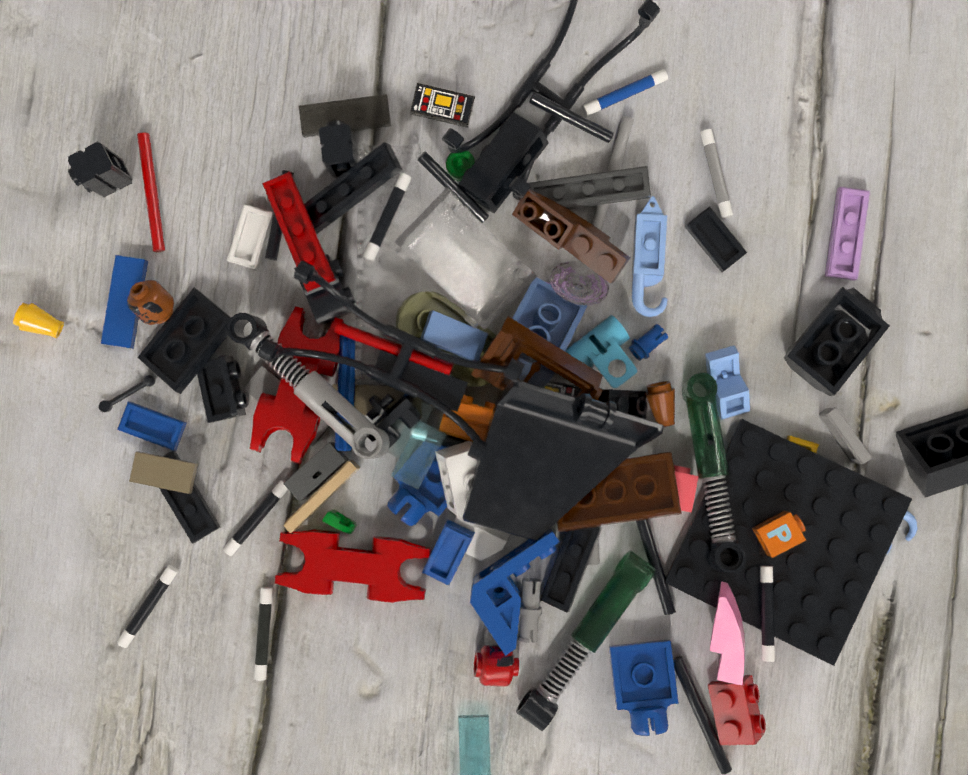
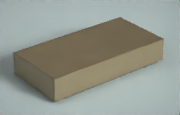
M137 451L135 452L129 482L191 494L198 463Z

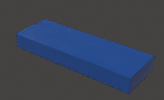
M115 255L101 344L134 349L139 318L128 308L127 299L132 286L138 282L145 281L148 266L147 260Z

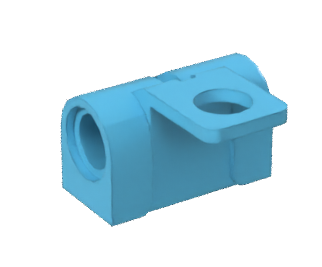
M610 315L565 351L591 368L595 365L612 388H618L637 373V368L620 347L630 337L622 324L613 315ZM618 359L624 362L626 371L623 376L616 378L609 373L608 366L611 361Z

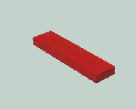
M291 172L262 183L296 267L301 261H305L315 266V270L327 282L335 281L333 271ZM310 281L308 284L303 283L307 292L321 287L315 281Z

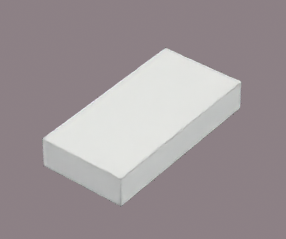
M246 204L243 205L227 257L229 263L258 270L271 228L273 212Z

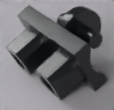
M389 393L383 399L376 395L369 399L373 408L366 415L371 420H374L379 414L381 415L373 424L386 432L390 441L389 448L401 437V434L392 426L398 418L409 429L421 419L420 412L413 404L414 397L404 394L390 408L388 406L395 399ZM371 434L367 436L372 442L376 440Z

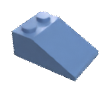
M535 276L512 319L563 351H566L588 305L575 304L564 299L555 292L554 286ZM522 352L517 361L525 364L522 374L519 376L520 379L524 380L531 370L532 363L537 361ZM541 364L540 371L535 372L528 383L544 388L555 372Z

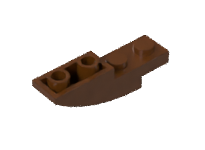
M529 189L524 198L520 199L512 213L514 217L558 250L564 248L610 284L615 282L631 258L609 242L611 237L569 209Z

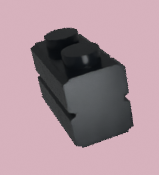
M331 121L319 129L322 161L330 175L338 178L359 162L357 141L350 126L344 124L343 121Z
M98 141L86 147L84 152L80 150L68 156V162L71 166L68 169V173L77 186L83 185L89 193L94 191L100 196L106 197L116 192V188L122 189L132 184L133 179L123 159Z

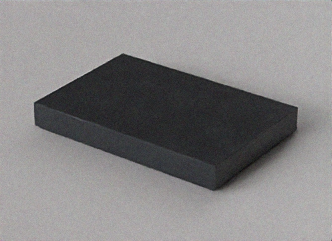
M194 287L137 358L170 388L181 394L228 336L227 325L231 317Z

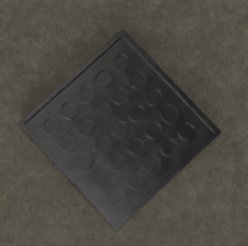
M740 419L719 464H721L722 472L726 473V477L723 480L727 481L724 486L728 487L725 489V492H729L726 494V497H729L727 502L730 503L728 508H731V511H729L732 514L730 519H733L731 522L734 525L732 530L735 531V538L739 541V545L746 554L744 567L735 573H720L711 567L708 555L712 544L711 536L714 534L710 532L713 528L709 527L712 522L708 521L711 517L708 516L710 511L706 510L709 508L706 505L708 500H705L707 495H704L664 583L716 608L721 582H726L736 599L742 621L761 630L760 566H773L774 637L835 666L912 498L753 423ZM783 511L791 512L792 515L797 514L805 526L806 531L802 533L806 541L773 558L767 556L752 528ZM724 549L721 552V562L725 566L732 564L733 554L730 550Z

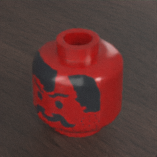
M485 645L481 648L480 652L475 653L474 677H478L480 683L484 686L507 687L511 683L513 676L517 677L519 674V658H514L513 651L505 656L499 645Z

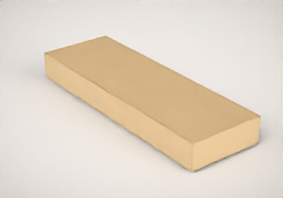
M354 460L347 461L284 522L283 526L290 533L296 531L361 467Z

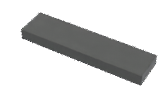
M648 166L528 183L531 186L530 190L553 200L567 209L651 198Z

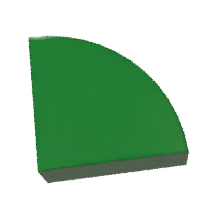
M335 509L328 511L322 520L326 524L348 534H352L357 527L355 521Z

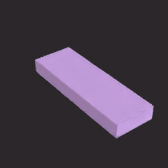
M839 187L837 189L825 270L826 277L852 281L858 279L870 191Z

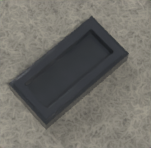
M710 206L685 226L687 231L721 272H724L747 253Z

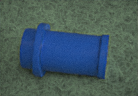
M655 324L638 340L633 339L629 350L639 361L643 358L648 359L650 357L649 353L666 341L668 335L667 333L662 334L661 332L664 329L660 325Z

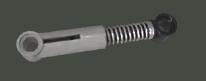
M238 313L231 317L228 322L227 332L231 340L243 344L249 350L254 351V353H259L260 347L266 339L274 340V337H271L270 333H268L269 330L264 320L248 313ZM250 322L252 331L250 335L245 337L243 330L245 325ZM282 355L278 358L275 357L272 362L266 360V364H270V367L274 368V371H278L277 374L281 375L282 379H285L286 382H289L290 386H293L294 394L352 447V450L358 457L376 459L386 454L390 444L386 432L371 423L316 371L309 373V369L305 370V366H301V362L297 363V358L293 359L294 356ZM370 434L377 441L376 448L372 452L365 447V439Z

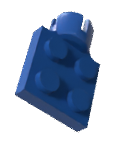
M423 441L393 476L400 486L389 499L387 506L396 515L407 502L412 505L400 519L409 526L416 525L423 515L429 511L439 517L447 508L435 451L448 447Z
M660 640L609 646L616 709L628 710L630 713L631 729L635 735L650 736L648 718H650L651 730L655 731V735L667 732V708L672 704H679L671 641Z

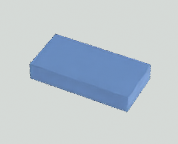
M432 310L429 312L420 339L465 359L478 362L488 333Z

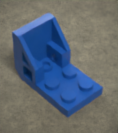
M551 528L537 541L528 539L474 576L470 603L505 656L516 649L521 605L519 588L510 575L520 576L531 567L529 563L538 556L541 560L545 559L557 550L555 545L559 543V540ZM498 587H502L504 589L502 592L494 591Z

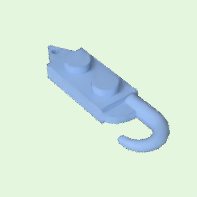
M654 196L650 198L642 212L635 217L632 303L636 311L646 317H654L661 314L666 308L668 301L666 297H663L660 305L656 308H648L644 304V287L657 285L664 276L667 215H663Z

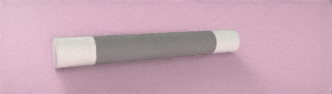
M706 129L701 131L700 134L721 218L725 219L732 217L733 211L712 129Z

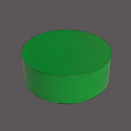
M469 151L450 153L446 159L447 173L454 180L461 181L465 171L475 163V159Z

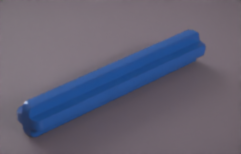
M340 335L339 355L356 360L357 341ZM339 363L337 391L354 406L356 368ZM335 433V449L337 451H351L352 447Z

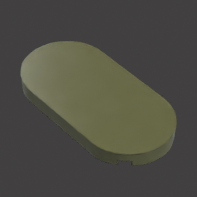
M434 291L418 292L410 295L401 303L396 314V328L418 338L421 337L429 312L432 310L484 331L488 335L481 352L482 356L492 339L497 336L445 296ZM440 348L438 349V350H441V351H443V352H445V353H448V354H451V355L460 357V356H458V355H455V354L450 353V352H448V351H445V350H443V349H440ZM454 364L449 375L468 382L467 386L469 387L489 384L480 377L477 379L471 374L474 369Z

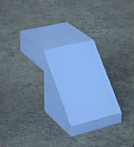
M733 345L706 353L707 377L721 420L750 412L749 389L740 375L739 352Z

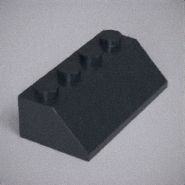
M968 408L896 432V438L909 476L925 498L968 484Z

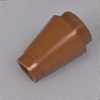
M663 381L647 385L645 396L656 423L664 427L674 425L675 388L671 387V382Z

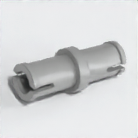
M528 578L522 579L520 630L518 640L521 642L530 643V639L532 643L538 641V618L542 614V607L539 606L542 580L537 578H530V581H528Z

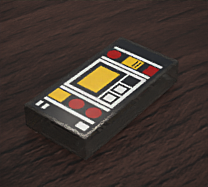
M417 83L410 113L411 115L469 128L475 96Z

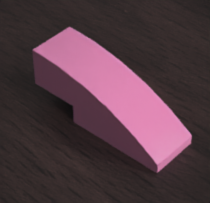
M721 582L711 634L710 651L721 653L717 680L742 685L745 664V633L742 617L728 583Z

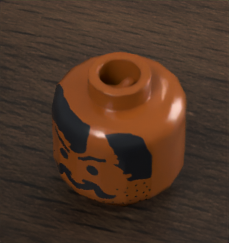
M146 280L132 286L127 299V305L143 323L148 325L161 324L171 317L174 298L158 281Z

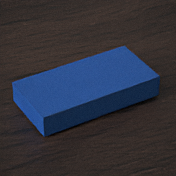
M128 401L117 430L176 451L187 422Z
M447 519L422 573L449 586L475 532Z

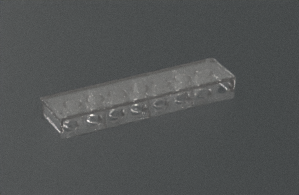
M359 143L358 162L380 145ZM413 144V146H391L403 170L358 203L356 306L385 325L390 324L396 327V314L401 303L410 295L419 292L421 163L417 160L421 155L419 144ZM400 173L407 174L411 177V181L374 262L364 258L363 254ZM356 316V328L399 343L392 338L384 336L382 331L372 327ZM355 341V360L367 365H376L382 350ZM355 368L356 384L386 386L370 380L371 377L365 375L364 371Z

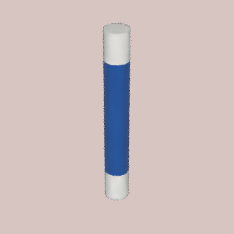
M665 69L659 70L582 105L583 111L586 116L594 114L668 80V74Z

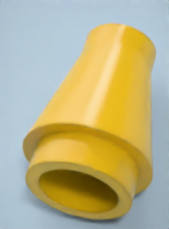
M22 303L13 319V324L19 326L21 331L47 335L56 339L64 327V322L56 319L34 303Z

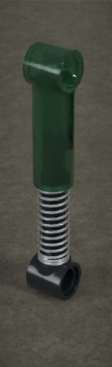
M697 373L684 383L682 397L687 406L697 474L699 476L698 480L702 479V483L705 484L703 489H706L704 492L707 495L705 500H708L706 505L709 506L706 510L710 511L708 516L711 517L708 521L712 522L709 527L713 528L710 532L714 534L711 536L712 544L708 560L711 567L720 573H735L744 567L746 554L739 545V541L735 538V531L732 530V527H734L731 524L733 519H730V516H732L729 513L731 508H728V505H730L727 502L729 497H726V494L729 492H725V489L728 487L724 486L727 481H724L723 478L728 476L729 472L716 400L717 383L711 375ZM693 384L703 385L706 390L705 397H699L693 392ZM724 549L730 550L733 554V562L729 566H725L720 559L721 552Z
M631 550L622 557L613 572V576L572 632L571 636L574 641L571 640L572 644L567 645L569 649H564L566 653L561 654L562 658H558L559 663L555 662L556 667H552L553 671H549L550 675L545 676L547 680H542L543 683L538 688L532 687L525 694L516 709L518 715L541 731L549 725L558 710L556 701L560 698V694L564 693L563 689H567L566 685L570 684L569 680H573L572 676H576L575 671H579L578 667H582L581 662H586L585 658L589 657L588 653L597 652L637 593H640L648 585L656 570L654 566Z

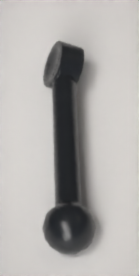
M147 375L141 383L112 400L101 401L99 403V410L101 412H110L116 403L146 386H153L155 378L152 375Z

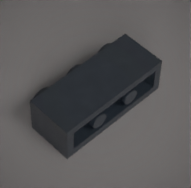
M513 113L500 126L499 132L490 144L483 148L479 158L472 167L465 171L462 180L459 182L460 187L475 202L495 214L512 192L508 186L515 176L522 178L549 144L542 129L518 114Z

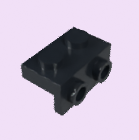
M222 355L218 359L207 361L197 373L207 422L214 423L246 415L245 408L248 406V401L244 390L240 389L238 378H241V370L237 360H234L233 356Z

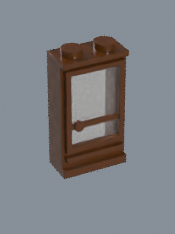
M507 316L499 333L492 339L483 356L481 355L478 361L508 366L513 358L525 364L522 374L518 378L519 381L577 398L582 393L590 394L592 399L598 400L603 390L599 387L602 374ZM474 369L471 374L477 379L478 377L484 379L501 391L512 382V380L504 377L505 373Z

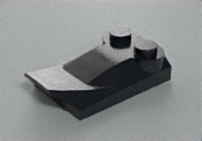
M842 287L799 339L788 348L783 358L794 372L815 389L829 396H834L890 325L882 319L881 309L854 287L851 289Z

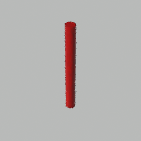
M142 132L137 134L152 247L153 252L165 251L150 135L149 133Z
M338 322L334 332L336 334L396 356L402 347L399 343L342 322ZM413 350L409 361L447 375L451 374L454 366L453 363L436 357L431 358L416 350Z

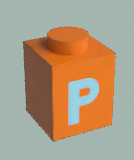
M783 511L752 528L766 555L771 558L806 541L802 533L806 531L803 522L797 514L792 515L788 511Z

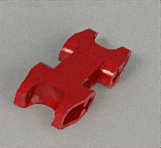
M295 306L288 321L280 331L278 344H282V347L315 350L339 355L340 335L334 331L337 323H344V320L335 317L325 336L319 339H310L303 334L304 308ZM300 356L293 357V359L297 358V363L301 362V366H305V370L309 369V373L316 371L318 374L333 377L338 367V363ZM281 378L276 396L264 392L260 395L253 415L250 449L261 453L272 433L278 430H286L293 437L291 461L301 464L307 450L316 437L321 418L294 394L293 386H290L289 382H286L285 379Z
M312 529L294 531L292 533L283 531L280 533L279 542L300 548L305 557V564L301 571L278 573L275 575V584L289 587L302 593L332 595L334 581L368 584L366 598L373 601L394 603L425 599L426 589L406 583L401 577L400 567L407 559L429 558L431 547L418 545L402 538L374 536L372 550L338 547L340 533L336 531Z

